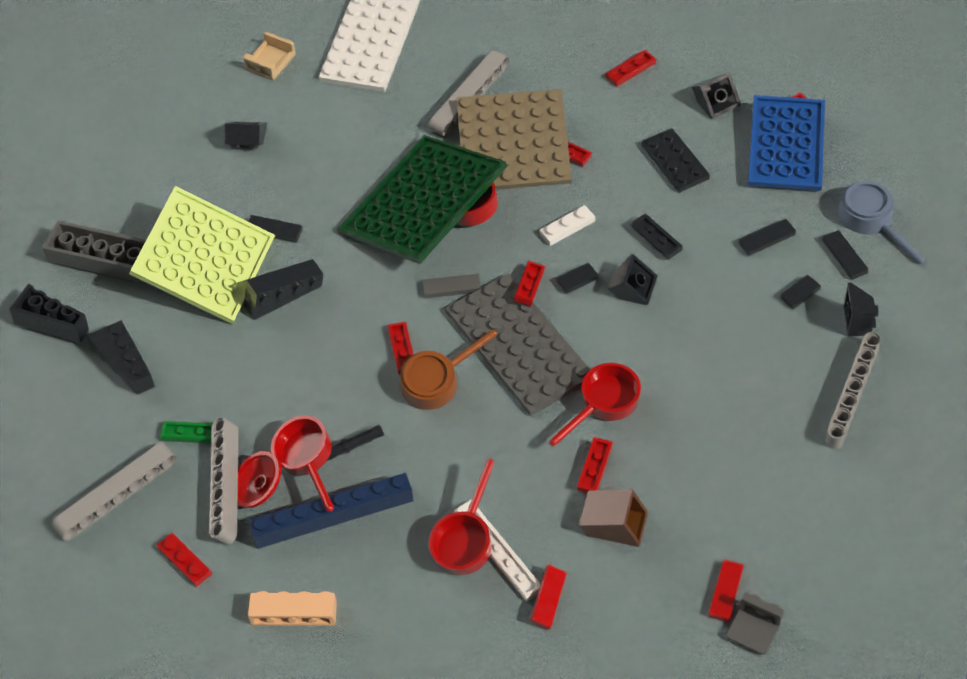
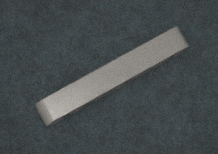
M492 50L431 118L428 128L444 137L447 136L459 123L457 97L483 95L506 69L509 57Z
M875 332L865 334L828 426L825 442L831 449L842 447L879 353L881 337Z
M218 417L212 425L209 534L212 538L229 545L234 542L237 536L238 426L223 417Z
M158 443L59 514L52 521V527L64 540L67 541L74 538L170 468L176 462L177 456L165 443Z

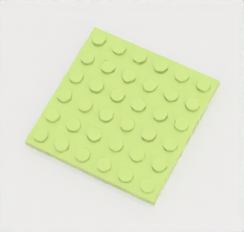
M175 186L129 274L233 324L245 298L246 280L256 276L275 235Z

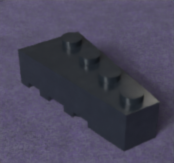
M314 259L247 279L244 307L253 320H256L322 287L324 273Z
M29 283L9 309L15 325L81 343L89 331L85 314L69 305L61 304L60 300L48 297L41 290L37 291Z
M122 320L87 335L91 349L137 395L155 387L151 373Z

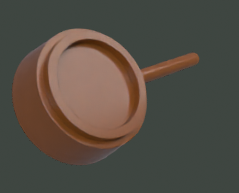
M494 329L489 331L452 360L435 351H421L409 357L404 363L400 375V390L405 400L412 406L424 410H433L446 405L454 397L458 386L454 367L497 335V331Z

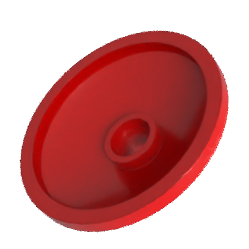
M267 451L254 453L238 467V505L244 508H253L261 505L273 495L281 478V464L274 454Z

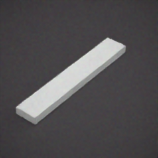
M471 500L455 509L454 512H467ZM477 508L475 514L483 519L489 529L492 542L490 558L526 602L538 594L540 583Z

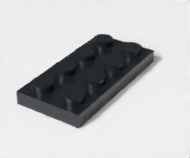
M673 128L642 141L641 146L678 193L710 179L708 171Z

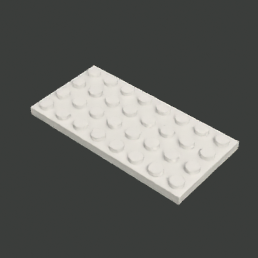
M351 0L319 75V81L385 92L420 0Z

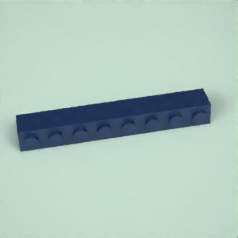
M406 472L330 495L329 498L334 506L331 512L326 510L320 498L249 520L257 549L414 501L412 488Z

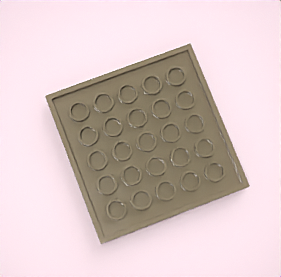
M562 89L457 97L461 147L506 161L507 168L494 181L496 190L572 183Z

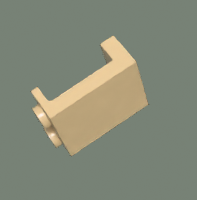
M265 32L263 34L264 42L253 55L246 53L243 61L245 70L274 81L294 57V43L275 34Z

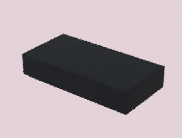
M588 262L557 277V283L568 294L597 280L599 275Z
M807 274L783 292L780 299L792 309H796L821 289V285Z

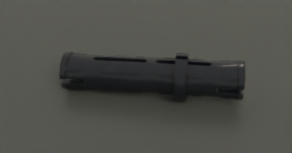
M380 424L348 439H341V442L332 446L329 459L332 460L344 453L349 454L351 450L385 436Z

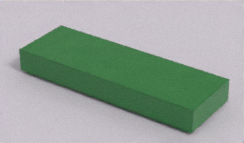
M163 421L160 440L211 444L213 423Z

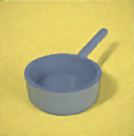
M860 181L848 186L838 206V216L841 222L847 228L863 234H873L883 230L916 262L922 264L924 258L889 227L894 211V200L890 191L883 185L873 181Z

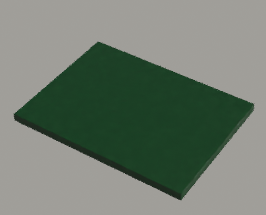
M424 135L337 228V231L346 237L421 264L507 168L506 161Z

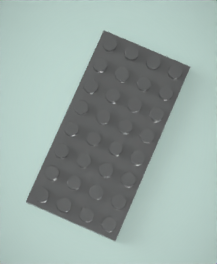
M508 273L446 307V313L471 344L475 343L493 329L497 331V335L477 351L526 412L532 416L582 387V381L590 368L534 303H532V306L513 301L519 285Z

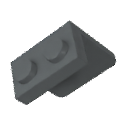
M745 592L741 599L740 609L727 632V639L756 653L765 655L783 621L785 610L775 603H768L761 600L755 594Z

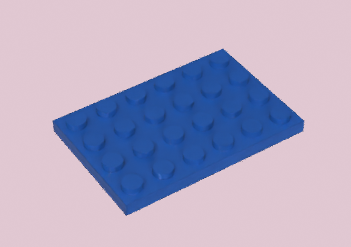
M754 95L748 186L822 190L825 100Z

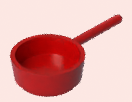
M494 182L459 220L458 224L475 226L486 222L493 216L498 207V197Z
M603 363L589 370L582 381V393L586 408L549 441L550 445L556 446L590 414L607 421H616L629 416L635 410L641 392V383L637 374L629 367L619 363Z
M308 415L294 417L286 421L276 431L271 443V453L279 459L281 467L289 473L298 476L310 474L326 510L331 512L334 506L317 472L330 456L332 449L331 438L322 422L317 418Z
M488 459L485 463L468 511L454 512L446 515L436 523L429 537L431 555L439 565L452 574L467 575L474 573L482 568L490 557L492 542L489 529L483 519L475 513L494 465L492 459Z

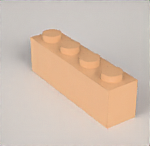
M259 591L250 595L248 617L251 625L335 626L337 601L335 593L327 591L320 593H309L306 591L299 593H289L286 591L268 593Z

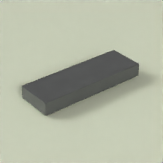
M479 273L424 279L425 298L473 293L480 289Z

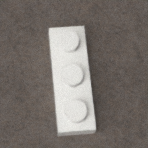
M584 205L540 229V235L551 246L595 222V216Z

